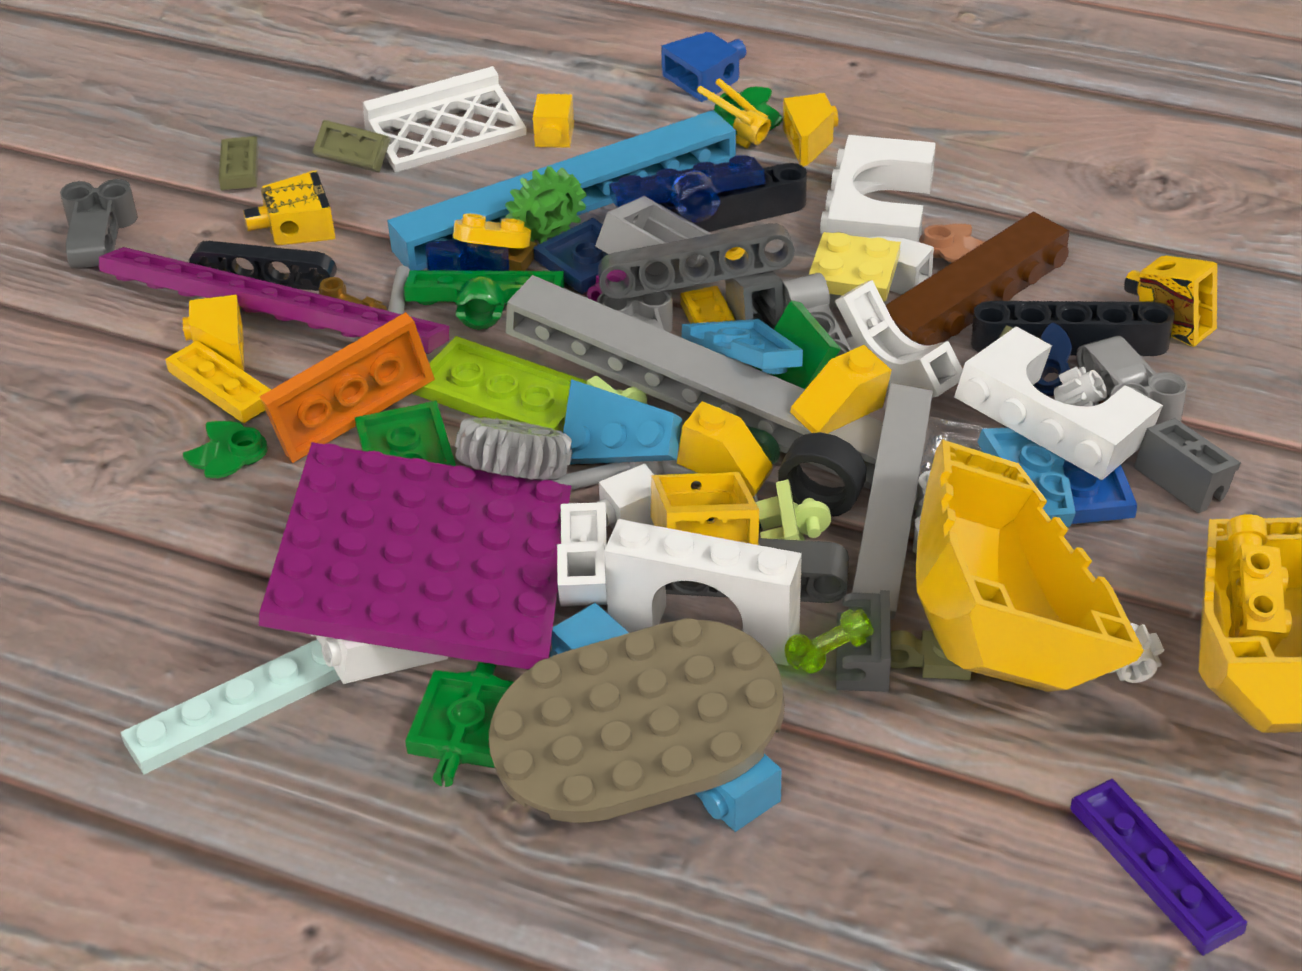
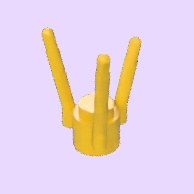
M717 79L716 84L745 110L741 111L702 86L697 88L700 94L736 117L733 128L738 134L736 135L737 144L747 149L751 143L759 145L766 138L771 126L768 115L758 111L722 79Z

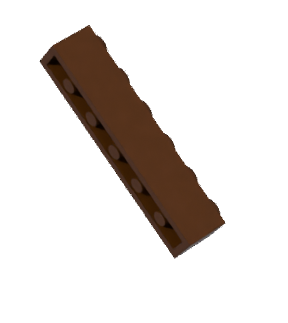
M1033 211L885 306L896 326L912 341L926 346L945 342L952 336L958 335L964 328L973 323L974 308L978 304L986 301H1009L1014 295L1035 284L1040 278L1055 268L1061 267L1066 262L1069 254L1068 239L1070 230Z

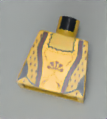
M1165 255L1157 258L1141 270V272L1132 270L1126 276L1124 290L1127 293L1139 296V302H1160L1173 309L1175 315L1171 337L1195 347L1217 329V263Z

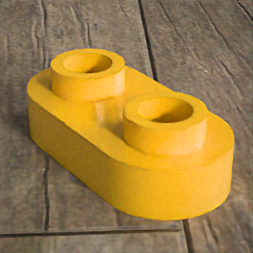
M468 213L463 214V219L454 221L453 238L459 241L508 248H527L530 245L531 230L524 227V221L504 218L501 219V223L488 222L483 215Z

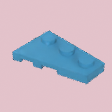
M1009 427L982 429L977 441L982 451L1019 463L1047 500L1043 509L1050 519L1060 517L1066 527H1070L1076 512L1070 481L1064 475L1063 465L1065 459Z

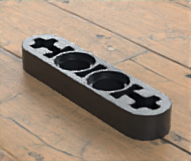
M219 241L200 242L189 258V263L295 289L319 291L320 283L326 278L334 277L337 272L334 260L325 253ZM236 258L248 260L254 269H244L237 263ZM272 262L285 264L289 268L290 273L277 271L273 267Z

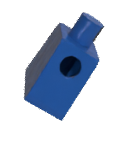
M704 32L661 46L662 76L699 101L704 102L708 99L697 91L699 86L717 94L722 91L716 84L717 79H722L729 86L737 82L739 79V60L746 57V47L740 39L726 42L712 32Z

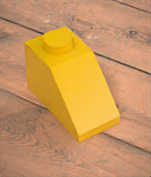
M825 93L783 98V130L799 164L803 167L808 166L833 142V127L838 126L837 108L835 105L831 106Z
M237 295L189 300V316L182 317L185 340L200 341L245 372L243 323Z
M865 345L859 346L831 359L794 402L790 413L811 433L822 432L828 434L883 408L892 370Z
M701 401L682 426L676 464L697 473L740 472L752 497H755L772 473L773 464L741 417Z

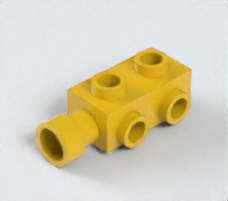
M1252 514L1235 516L1227 522L1228 543L1233 547L1234 557L1228 565L1229 584L1226 588V595L1230 600L1231 616L1229 638L1266 637L1274 652L1281 640L1288 637L1291 630V612L1284 607V594L1288 585V571L1286 567H1281L1280 548L1263 546L1267 542L1265 519Z

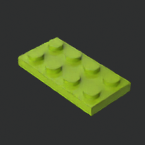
M455 336L429 363L435 380L412 394L430 401L437 400V403L478 418H499L526 422L552 428L563 433L571 379L587 384V381Z

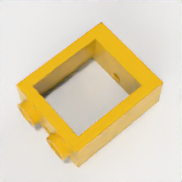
M740 472L651 475V519L654 526L758 545L759 508ZM694 481L701 483L697 489H692L691 484Z

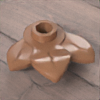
M971 224L931 225L924 229V234L919 238L920 243L934 247V258H944L952 263L985 241L971 237Z

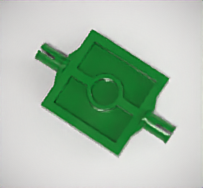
M478 662L473 672L454 673L435 669L433 671L405 744L407 754L440 760L432 777L433 781L439 786H442L443 782H445V787L453 784L460 764L495 768L489 747L490 724L499 701L514 683L513 681L502 680L493 675L497 664Z

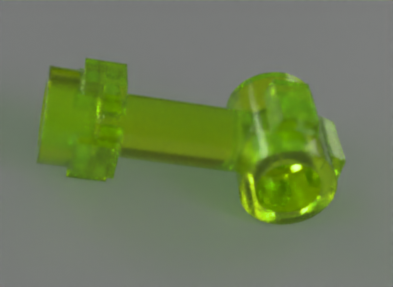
M862 608L856 611L849 609L840 614L842 618L840 625L812 640L801 633L793 635L787 640L784 649L788 664L795 669L801 668L809 674L820 671L825 665L826 653L849 641L855 647L867 642L865 638L874 634V628L869 617Z

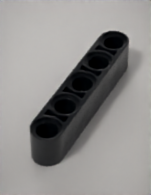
M783 163L643 196L707 232H712L802 210L806 205L807 171L806 168L797 163Z
M986 301L974 308L971 346L976 352H981L999 339L1006 325L1012 328L1018 327L1037 338H1041L1048 325L1054 322L1066 332L1071 341L1072 352L1070 356H1077V350L1081 345L1114 336L1123 337L1140 356H1159L1166 353L1169 349L1175 313L1171 307L1160 302Z

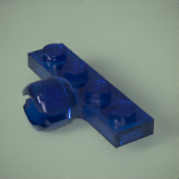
M739 155L730 158L729 162L724 163L700 162L693 165L691 169L678 171L668 168L656 172V175L640 177L638 175L624 176L619 179V182L609 183L610 197L616 208L645 196L656 203H673L684 219L691 222H702L714 215L719 208L721 200L717 193L765 184L764 169L755 157Z

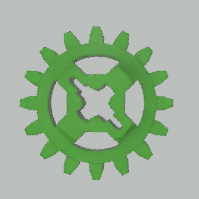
M547 166L543 175H540L536 169L533 170V178L528 181L523 177L520 179L522 185L520 190L511 189L510 193L514 197V201L505 203V207L510 212L505 218L524 221V227L531 230L530 241L532 242L536 239L541 244L547 241L548 237L553 238L559 235L560 232L571 229L569 225L572 222L580 223L581 221L577 212L586 209V205L582 201L586 197V193L580 187V182L573 174L569 175L562 167L555 172L551 166Z

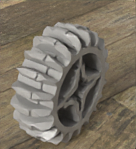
M473 417L463 420L460 430L457 432L455 447H457L456 458L465 466H472L474 469L514 476L516 478L542 480L561 478L566 475L572 456V441L567 434L540 425L499 418Z

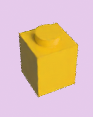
M537 94L533 112L535 147L570 148L574 128L572 94Z

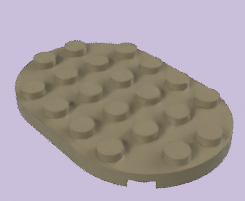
M692 618L655 625L538 661L508 688L499 701L490 724V754L502 785L525 808L529 805L549 813L550 818L553 820L572 823L595 822L618 817L721 786L738 778L756 765L764 757L763 750L771 741L775 732L779 733L782 726L785 708L782 680L775 661L769 652L757 640L737 628L719 622L695 620Z

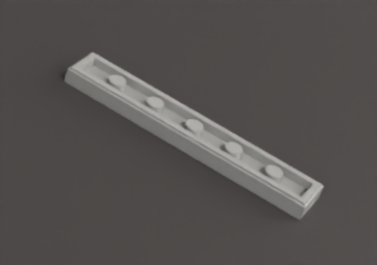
M890 383L852 590V593H880V590H890V619H895L933 395V390ZM859 606L849 607V611L852 612L864 610Z

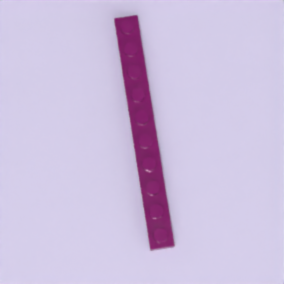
M121 247L99 256V271L116 275V279L121 281L136 280L146 283L149 288H169L177 290L179 295L187 297L201 296L212 298L237 295L239 306L245 312H265L273 314L274 318L278 320L305 322L308 327L313 329L329 328L341 331V335L345 337H363L401 315L126 247ZM411 317L415 322L426 354L432 353L434 349L449 341L448 325Z

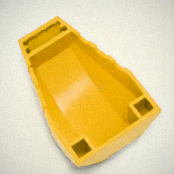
M942 439L936 448L921 512L917 540L916 586L918 596L934 636L946 658L964 670L1046 692L1068 690L1136 662L1144 650L1113 588L1105 577L1098 576L1096 579L1088 570L1092 560L1083 548L1076 547L1074 550L1064 537L1069 529L1060 517L1050 519L1043 509L1047 500L1020 464Z
M1302 517L1264 518L1266 521L1267 542L1263 546L1280 548L1281 567H1286L1288 571V585L1284 594V607L1290 610L1292 618L1288 637L1281 640L1274 652L1266 637L1229 638L1231 616L1230 600L1226 595V588L1229 584L1228 565L1234 557L1233 547L1229 545L1227 535V522L1230 519H1209L1198 672L1207 687L1254 729L1263 733L1302 732Z

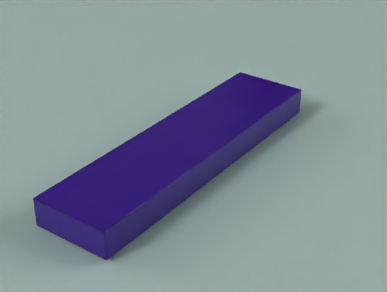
M1113 778L1072 798L1070 810L1203 956L1245 933L1248 922Z

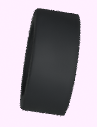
M822 432L808 433L797 438L792 443L778 470V482L789 480L793 502L799 505L805 499L812 498L815 501L826 504L830 509L831 517H835L850 511L857 501L866 481L867 468L861 454L847 441L838 436ZM813 462L825 465L841 477L845 486L832 488L818 484L803 472L800 463Z

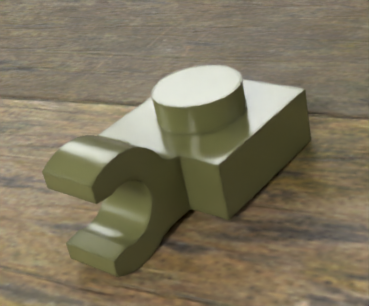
M896 630L891 632L892 668L922 667V678L970 680L971 671L964 670L946 658L933 631L922 630L921 640L908 631Z

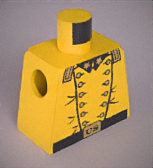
M317 170L264 185L261 188L264 206L243 210L247 230L253 231L269 227L274 244L277 245L336 239L331 207Z

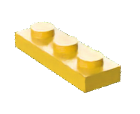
M200 341L193 342L165 359L168 372L243 424L265 411L259 396L271 389Z

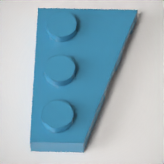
M759 319L682 324L681 338L724 356L760 368L765 373L782 374L787 372V367L802 366L803 350Z
M571 379L563 433L567 434L572 441L570 465L677 460L683 419L672 412Z

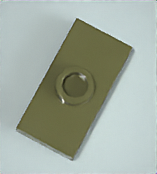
M323 119L312 153L320 158L379 173L391 139L383 134Z
M257 137L221 140L219 166L221 190L257 187L259 153Z

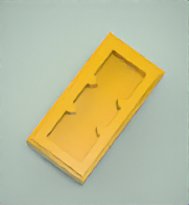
M718 286L680 293V304L690 323L736 321Z

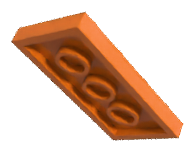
M405 312L259 397L285 455L294 463L308 455L311 442L326 444L356 426L354 417L381 412L432 382L435 378L415 322Z

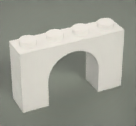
M848 135L845 149L838 150L836 169H833L831 190H828L826 211L822 212L820 234H823V232H841L851 236L897 237L919 242L922 233L923 205L883 202L864 195L880 190L930 194L934 174L936 143Z
M1014 327L965 362L954 396L956 399L1101 480L1107 477L1141 447L1146 429L1156 424L1163 407L1160 403L1126 385L1105 402L1087 407L1065 404L1044 395L1033 385L1041 378L1052 345L1018 327Z
M618 519L604 550L608 614L624 629L631 633L659 625L666 608V584L676 581L699 582L719 590L730 598L741 614L743 632L757 640L769 652L775 663L789 665L800 630L802 553Z

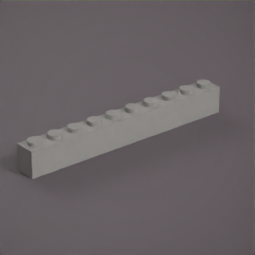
M534 275L507 302L506 333L625 385L635 387L646 394L693 413L701 401L719 407L724 411L741 417L756 441L786 454L794 440L811 433L790 413L791 406L805 391L801 387ZM866 415L828 434L838 436L847 441L861 454L867 468L866 481L863 487L871 490L883 422ZM808 462L809 464H812L816 467H819L823 470H826L830 473L839 476L834 470L826 467L825 465Z

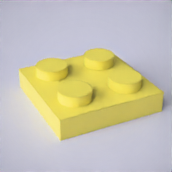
M823 232L809 275L821 273L827 282L829 294L841 296L862 283L873 280L882 300L886 302L899 260L901 242L890 241L880 237L866 238L851 236L841 232Z

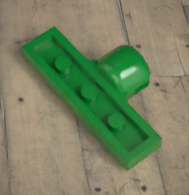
M410 270L404 286L405 301H417L421 305H432L437 302H455V305H457L456 317L464 325L471 329L484 330L497 324L501 318L503 307L507 305V302L532 275L564 288V271Z

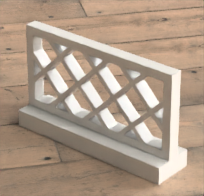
M493 66L363 102L365 130L386 135L391 139L385 156L395 173L526 135V126L501 89L498 82V73ZM498 102L496 108L485 106L490 103ZM466 111L463 117L453 115L458 112ZM474 113L490 117L486 124L471 120ZM498 119L511 123L513 126L500 128L494 126ZM434 120L431 126L419 124L422 122ZM442 122L457 126L454 133L438 128ZM401 129L397 136L387 133ZM465 129L480 133L479 136L472 138L461 135ZM409 131L424 135L421 142L407 139L406 136ZM432 138L447 142L446 145L440 147L428 145ZM399 147L414 151L412 155L398 158L396 155Z

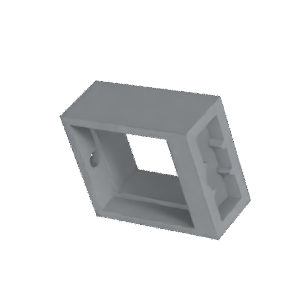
M643 196L607 212L595 247L611 254L710 235L711 233ZM693 255L686 260L685 264L689 267H699L705 262L706 258L701 255ZM654 262L646 268V271L649 274L658 275L666 269V266L663 263Z

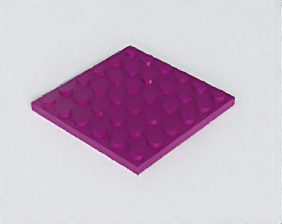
M311 442L259 611L258 626L529 670L538 661L549 658L558 592L557 544H561V504H569L572 486L559 484L552 480L541 481L522 477L516 478L514 476L475 470L467 466H451L428 462L420 458L410 459L386 455L378 451H362L340 447L335 444Z

